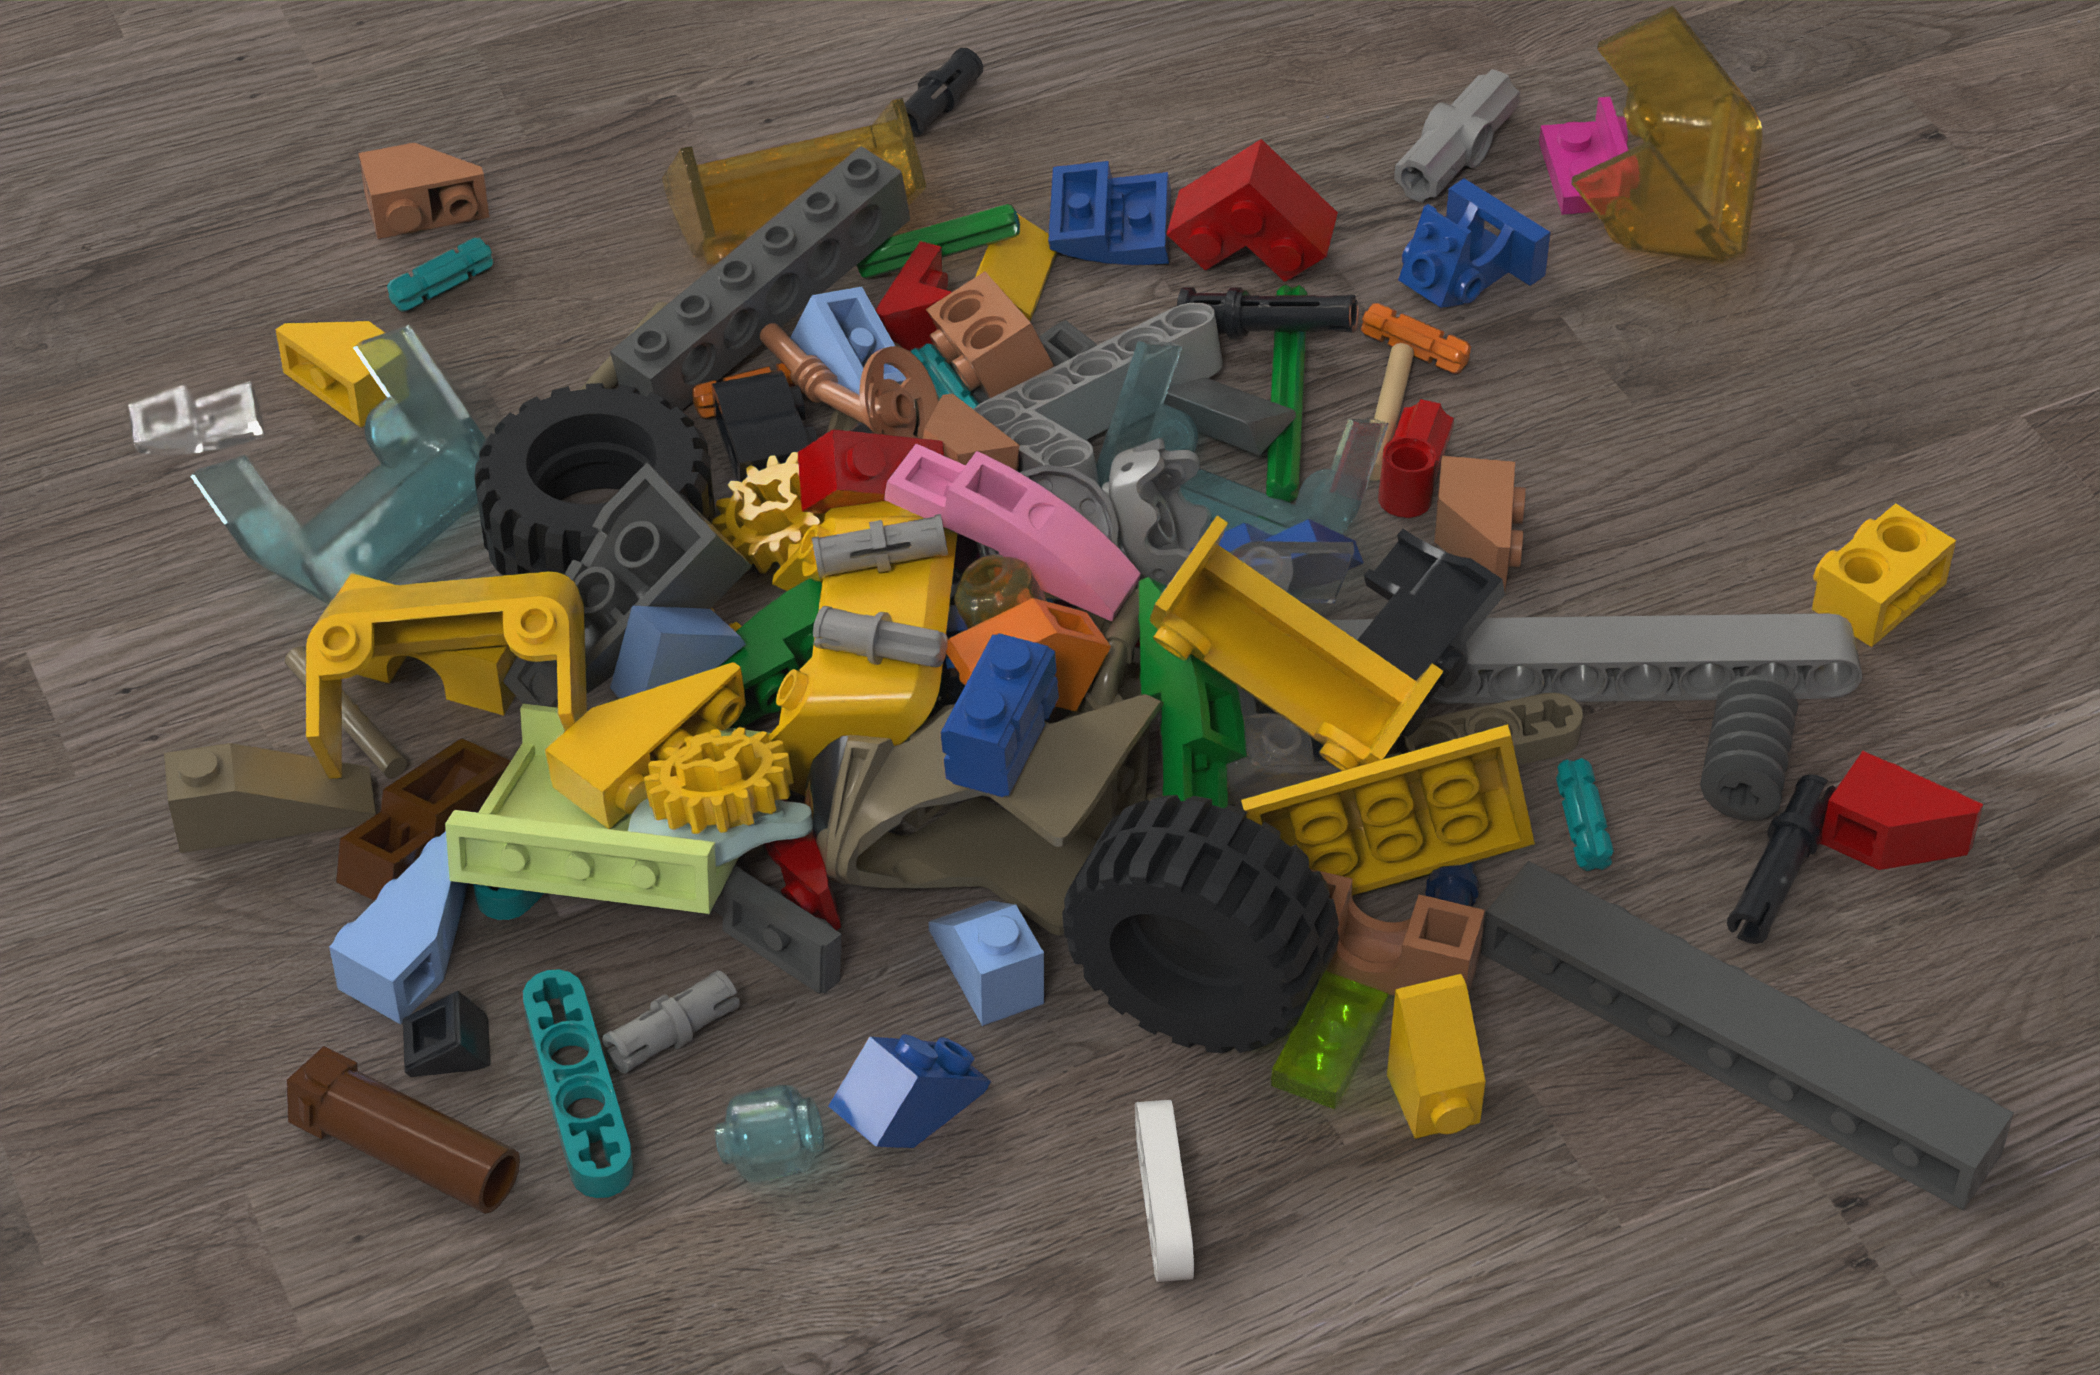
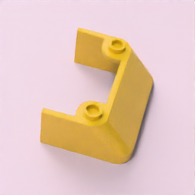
M1217 515L1155 603L1149 619L1158 629L1153 639L1165 650L1184 661L1187 660L1190 654L1194 655L1323 744L1324 746L1319 751V754L1339 770L1345 771L1383 760L1441 676L1443 670L1432 663L1417 681L1409 677L1219 546L1228 522Z
M921 516L829 518L820 526L814 524L807 530L796 552L773 575L772 584L789 591L810 578L822 583L818 612L822 606H830L846 610L847 612L875 616L878 612H888L891 615L892 622L937 630L946 634L957 533L943 527L948 555L946 556L937 555L890 564L891 571L878 573L877 567H871L819 578L812 537L819 536L821 538L870 529L869 522L882 520L883 526L924 519ZM813 645L812 658L799 671L793 669L783 679L776 697L777 705L781 706L779 725L768 735L770 742L781 740L785 753L789 755L794 781L793 784L788 785L789 789L805 796L806 780L813 759L829 743L843 735L890 738L894 746L902 744L929 716L939 693L943 664L935 668L883 658L881 664L875 665L871 664L865 656L844 651L820 649Z
M539 572L351 589L337 595L329 603L311 630L306 643V738L328 778H342V679L359 674L368 666L372 657L508 645L516 656L526 661L557 660L558 716L564 731L570 728L587 713L584 605L573 580L558 572Z

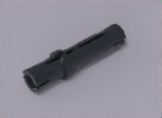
M1811 774L1802 776L1796 784L1795 791L1785 811L1780 813L1779 817L1776 815L1771 821L1767 832L1769 842L1737 905L1727 918V926L1731 933L1737 931L1742 919L1746 920L1737 935L1738 939L1752 944L1763 943L1767 939L1770 928L1805 858L1809 857L1810 853L1813 855L1817 851L1821 843L1822 835L1820 828L1825 819L1828 801L1836 790L1834 785L1828 787L1823 798L1819 799L1823 788L1828 782L1827 779Z

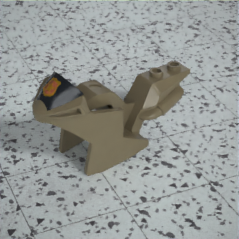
M1139 588L1132 591L1112 622L1080 607L1077 608V610L1088 613L1111 645V648L1077 711L1057 707L1063 718L1053 723L1044 721L1045 726L1009 796L1000 797L955 785L946 779L944 757L946 754L942 750L940 732L955 704L941 708L912 734L910 741L894 746L890 738L843 735L829 743L813 759L805 787V804L811 808L813 817V828L811 831L825 863L829 879L841 885L853 884L876 888L984 887L994 892L1006 902L1016 904L1020 912L1051 934L1063 935L1062 911L1065 908L1064 898L1105 827L1114 816L1120 815L1124 808L1144 800L1151 801V799L1158 797L1154 794H1146L1150 723L1162 708L1163 702L1146 694L1141 695L1140 649L1135 647L1140 637L1138 622ZM982 795H983V796L991 797L993 800H995L998 804H1000V805H1001L1002 807H1004L1006 810H1004V809H1002V808H1000V807H998V806H996V805H994V804H992V803H990V802H988V801H986V800H984V799H982V798H980V797H978V796H982ZM968 799L941 818L912 834L899 836L888 832L893 827L899 825L902 819L916 829H919L946 804Z

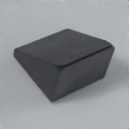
M459 991L403 1018L404 1070L410 1077L475 1071L490 1065L487 1015Z

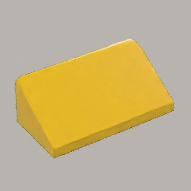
M1017 214L1020 221V234L1015 238L988 245L975 277L985 271L1024 316L1031 321L1057 252L1050 250L1049 234Z

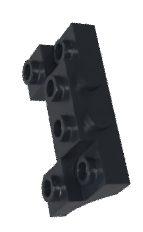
M1403 528L1397 534L1398 542L1374 571L1369 569L1364 575L1366 586L1387 599L1388 603L1357 641L1415 681L1432 663L1443 670V673L1397 740L1401 735L1405 737L1412 735L1423 722L1428 712L1427 703L1441 686L1448 688L1460 677L1468 661L1466 642L1505 595L1503 579L1471 558L1459 557L1444 552L1417 538ZM1265 704L1256 715L1251 713L1247 717L1246 724L1251 732L1299 764L1303 759L1326 776L1341 772V770L1330 764L1319 754V751L1324 746Z

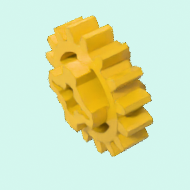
M792 452L787 458L786 463L782 464L779 463L775 455L769 456L767 467L760 471L750 465L746 468L748 477L742 483L730 481L727 485L733 494L731 498L719 499L715 504L721 515L713 519L712 525L718 529L751 565L754 563L759 573L765 574L773 562H778L782 566L788 560L789 544H800L805 533L812 525L817 524L820 526L824 522L825 514L802 512L798 452Z
M738 727L730 736H721V732L718 729H712L710 733L706 732L694 737L691 735L685 737V747L681 749L666 747L662 750L664 760L650 761L648 764L650 775L644 777L649 806L652 807L654 818L657 821L667 819L669 828L672 830H676L689 823L692 834L701 833L707 825H716L718 831L722 833L727 832L729 828L742 824L748 826L754 824L753 814L758 811L773 814L777 811L775 800L788 799L790 796L788 785L794 783L789 755L785 753L783 742L781 740L770 742L768 732L765 731L748 737L746 736L745 728Z

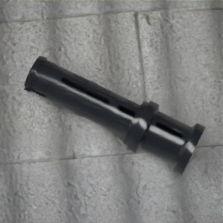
M1183 287L1179 292L1177 306L1187 303L1210 305L1215 311L1218 334H1227L1229 339H1242L1248 336L1250 331H1334L1354 333L1357 329L1359 316L1358 301L1355 300V295L1259 296L1250 295L1242 287H1230L1227 293H1197L1194 287Z

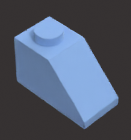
M862 287L812 295L790 337L807 355L817 356L837 376L838 384L859 394L862 371L869 357L879 349L895 346ZM884 364V379H892L901 385L906 377L897 368Z
M989 900L928 922L929 932L982 1026L1044 1004V952L1016 904Z

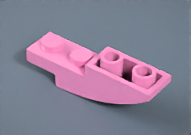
M915 444L887 481L885 501L923 518L935 517L934 515L941 514L943 527L999 551L996 570L1111 622L1140 579L1141 573L1122 551L1070 505L1028 477L978 451L975 452L966 465H963Z

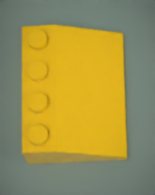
M1508 724L1241 800L1244 811H1247L1246 817L1261 826L1265 821L1281 832V840L1290 847L1296 844L1309 857L1310 869L1352 878V896L1424 876L1443 866L1463 865L1535 844Z

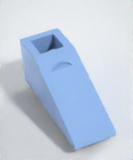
M446 831L440 837L431 839L422 850L420 857L398 879L389 881L382 888L377 899L354 922L343 926L336 935L334 942L329 946L338 990L399 1024H402L403 1018L409 1016L444 981L469 884L453 882L449 879Z

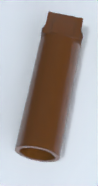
M325 1046L287 1079L288 1122L320 1139H323L328 1134L484 1214L493 1212L502 1204L516 1181L520 1167L519 1152L514 1148L359 1072L357 1062Z

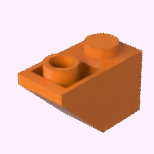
M1031 598L949 638L946 654L960 673V681L966 685L992 635L1000 633L1046 645L1055 651L1057 672L1055 677L1058 681L1059 699L1055 706L1077 711L1111 645L1087 612Z

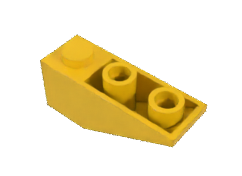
M732 662L591 708L545 749L553 788L606 828L611 829L626 814H632L638 804L648 798L644 783V777L650 775L648 764L650 761L664 760L662 752L664 748L674 747L681 749L686 746L684 738L691 735L694 737L702 733H710L712 729L726 730L736 722L746 706L741 667Z

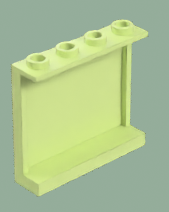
M523 704L520 708L522 744L478 813L454 810L445 823L450 881L710 914L738 858L716 866L715 842L630 832L628 828L632 814H626L611 829L606 828L552 786L545 749L565 732L558 716V708ZM728 728L719 731L721 736H730L736 729ZM745 730L746 736L751 737L760 732Z

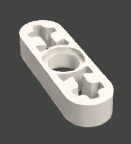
M1171 1100L1136 1102V1142L1156 1282L1191 1280L1194 1277L1193 1242L1173 1104Z

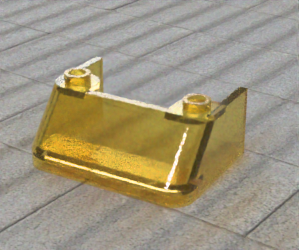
M1671 6L1598 42L1597 50L1628 87L1626 106L1623 109V116L1627 127L1634 136L1641 137L1645 143L1573 176L1571 184L1602 220L1608 235L1615 243L1622 244L1625 248L1633 251L1723 263L1743 254L1747 249L1763 138L1762 127L1759 117L1748 99L1676 8Z
M903 98L892 100L870 126L700 165L696 163L692 146L681 148L662 177L667 201L694 257L705 256L707 264H717L860 146L902 171L908 206L927 188Z

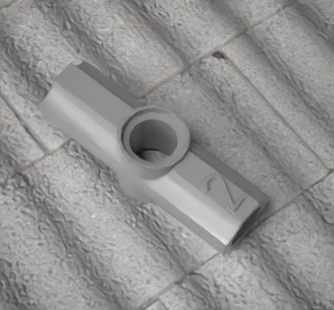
M1491 69L1486 75H1478L1451 105L1439 102L1434 106L1425 121L1421 138L1395 165L1394 180L1403 188L1405 196L1423 203L1426 198L1436 197L1464 166L1474 169L1481 164L1490 149L1494 132L1514 112L1519 104L1520 91L1513 86L1509 75Z

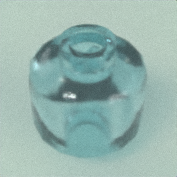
M777 1085L733 1096L727 1105L725 1122L717 1123L715 1127L716 1145L722 1162L725 1165L734 1163L739 1174L748 1182L759 1183L802 1174L811 1167L815 1153L821 1152L824 1148L823 1125L816 1102L812 1097L803 1098L797 1088L792 1085Z

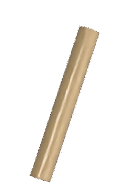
M1399 343L1391 348L1361 469L1363 476L1369 480H1380L1383 448L1393 439L1414 356L1413 349L1407 344Z

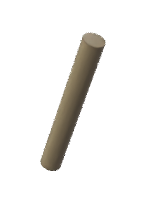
M298 646L287 653L285 664L306 687V648ZM342 690V728L387 778H395L402 774L407 766L405 758Z

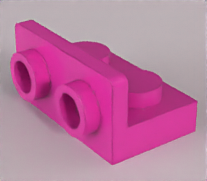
M1611 97L1598 98L1595 121L1567 122L1564 124L1541 125L1539 145L1562 215L1627 210L1631 186L1639 184L1640 164L1636 152H1629L1626 120L1624 116L1616 115Z

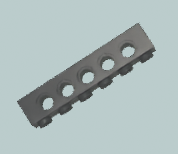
M860 146L614 347L610 354L619 385L636 387L640 391V395L646 397L652 392L666 399L670 403L671 409L677 406L680 410H683L693 402L692 389L695 385L712 380L717 382L763 343L760 340V332L766 325L776 323L783 327L807 306L812 295L825 292L910 221L902 171L864 147Z

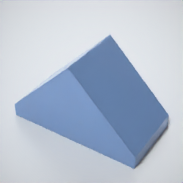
M632 606L610 688L618 699L717 668L746 644L740 635L711 609Z

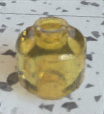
M992 554L974 561L966 568L960 583L957 585L954 602L967 629H970L1031 598L1047 601V598L1026 562L1016 557Z

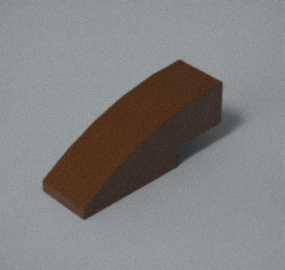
M460 738L384 788L381 812L340 838L336 882L375 901L382 888L389 881L398 879L420 857L422 850L431 839L440 837L446 831L445 823L454 810L479 812L511 761Z

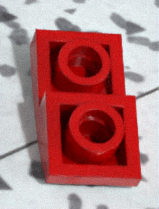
M810 832L800 838L776 840L762 844L772 860L780 866L786 884L781 889L782 895L814 917L824 919L836 931L841 928L839 909L823 858L812 833Z

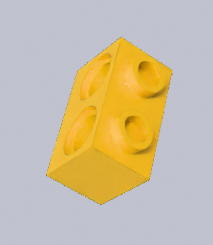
M1895 503L1876 520L1872 518L1866 520L1859 527L1853 539L1839 551L1831 550L1820 560L1813 575V580L1817 585L1812 610L1818 614H1837L1848 619L1852 624L1854 637L1873 647L1946 584L1956 540Z

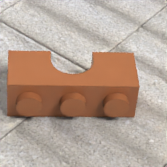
M1320 871L1328 884L1329 898L1334 899L1339 921L1337 928L1339 934L1337 950L1322 976L1323 979L1395 996V989L1462 974L1469 994L1479 962L1485 910L1419 894L1410 919L1402 922H1384L1366 915L1356 906L1352 899V878Z

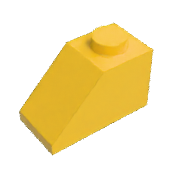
M369 321L284 323L275 329L283 373L360 428L415 392L411 371L413 359L408 347L399 337L389 336Z
M1462 974L1395 989L1387 1077L1415 1139L1437 1133H1457L1470 1125L1480 1123L1486 1080L1467 984Z

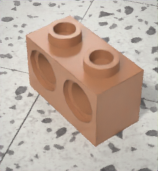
M985 271L926 309L937 328L935 332L929 335L931 341L944 356V361L949 364L952 363L969 391L980 387L990 399L1054 367L1031 322Z

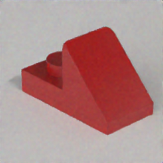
M920 241L875 309L892 341L910 352L914 348H922L927 343L934 345L929 335L935 332L937 328L926 309L952 293L947 290L948 274L942 272L941 246Z

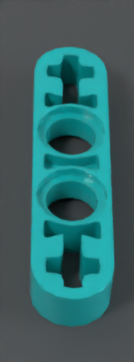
M560 969L543 971L533 976L526 983L523 990V1003L528 1030L571 1181L575 1188L585 1196L593 1198L611 1197L621 1193L630 1184L633 1177L631 1145L585 990L579 978L571 972ZM559 998L561 1005L564 1006L565 1021L554 1024L550 1005L546 1001ZM565 1046H578L588 1051L587 1057L574 1065H561L551 1059L558 1049ZM582 1098L596 1099L604 1105L597 1115L590 1118L580 1119L566 1112L567 1108L574 1101ZM599 1140L602 1142L605 1159L610 1164V1166L597 1169L596 1164L592 1161L590 1143Z

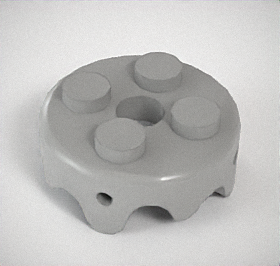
M1159 438L1117 454L1111 465L1109 482L1103 484L1102 490L1113 504L1119 525L1118 533L1122 542L1120 546L1122 553L1141 573V580L1149 577L1168 586L1190 555V548L1195 547L1204 535L1211 521V512L1204 505L1189 502L1181 493V485L1196 476L1199 471L1200 460L1197 454L1190 450H1165L1164 440Z

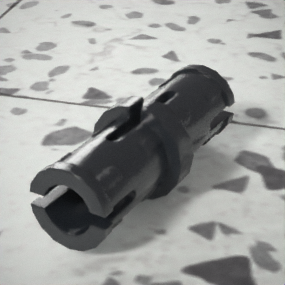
M958 48L951 58L938 70H931L926 73L918 83V90L894 112V119L900 130L909 136L918 137L942 112L948 113L952 111L960 101V94L973 80H976L983 73V64L979 56L968 48ZM943 84L946 85L947 88L936 99L931 98Z

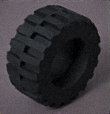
M603 383L586 384V389L570 391L569 386L552 390L551 397L543 400L536 396L521 405L519 414L514 415L510 412L494 428L495 434L491 433L483 443L479 451L480 459L475 465L474 479L484 547L489 552V560L497 572L503 576L539 572L565 574L572 560L581 562L598 533L592 525L608 502L600 504H574L561 500L569 495L585 490L600 488L620 490L646 463H649L711 524L715 515L711 457L708 455V444L703 433L694 426V421L677 406L671 409V405L666 399L652 392L647 397L640 395V391L636 387L619 385L618 389H605Z
M1168 795L1151 799V801L1144 800L1124 808L1122 813L1114 816L1105 827L1064 898L1065 908L1062 911L1065 938H1068V949L1074 963L1083 965L1084 979L1093 990L1101 989L1108 996V1004L1121 1015L1127 1012L1139 1020L1138 1026L1154 1035L1158 1031L1172 1037V1043L1187 1048L1195 1044L1203 1045L1207 1052L1225 1053L1232 1050L1233 1047H1235L1238 1053L1253 1051L1280 1040L1289 1033L1291 1027L1297 1025L1331 962L1339 942L1337 929L1339 921L1334 899L1329 898L1328 884L1320 871L1312 872L1309 868V857L1296 844L1290 847L1281 840V832L1264 821L1261 826L1246 817L1247 811L1230 804L1225 808L1212 805V799L1192 796L1185 801H1180L1178 795Z

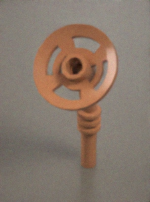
M771 323L761 330L760 340L791 371L790 377L792 382L798 385L800 390L812 402H823L856 421L866 424L875 434L923 439L925 426L939 401L929 373L920 360L910 351L901 347L890 346L874 352L863 368L859 394L838 384L837 376L817 356L807 355L779 325ZM884 364L897 368L906 377L901 385L892 379H884ZM915 399L917 401L919 411V428L917 437L913 435L916 426V407L914 402Z

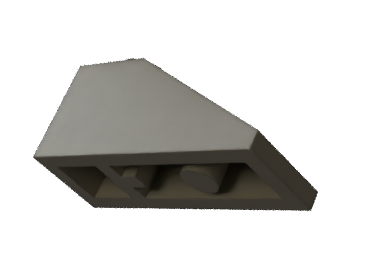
M233 743L164 753L168 804L180 853L359 826L376 815L369 766L342 762V778L329 779L316 757Z

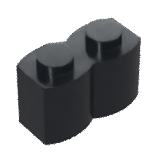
M782 370L712 384L714 416L721 441L729 457L735 481L742 483L748 477L746 468L750 465L756 467L759 471L767 467L769 456L773 455L776 456L780 464L786 463L787 458L792 452H799L818 439L814 426H804L802 423L806 415L800 387L798 385L789 387Z

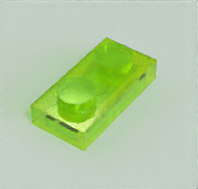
M1325 971L1272 1068L1271 1086L1335 1109L1387 1011L1389 994Z

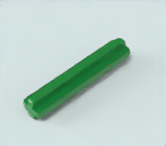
M1005 204L892 236L856 266L861 277L869 279L901 270L920 241L941 246L942 258L1015 238L1020 234L1019 217L1013 205Z

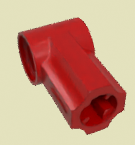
M1420 399L1416 405L1404 407L1393 439L1383 448L1378 502L1381 508L1389 514L1397 517L1411 518L1424 514L1431 507L1434 482L1454 427V418L1442 409L1441 403Z

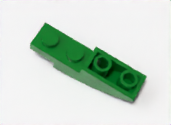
M1144 578L1138 581L1141 695L1146 694L1163 702L1161 708L1163 796L1178 795L1180 801H1185L1192 796L1212 799V805L1225 808L1228 806L1227 764L1247 757L1244 720L1237 685L1194 655L1190 654L1187 660L1184 661L1165 650L1153 639L1158 629L1149 619L1155 603L1167 586L1152 578Z
M810 578L760 610L736 631L746 645L718 666L734 662L741 667L746 706L736 722L729 728L737 729L738 727H744L768 713L781 710V706H778L776 703V697L783 679L791 670L799 671L812 658L814 645L813 627L818 614L822 588L820 581H814Z

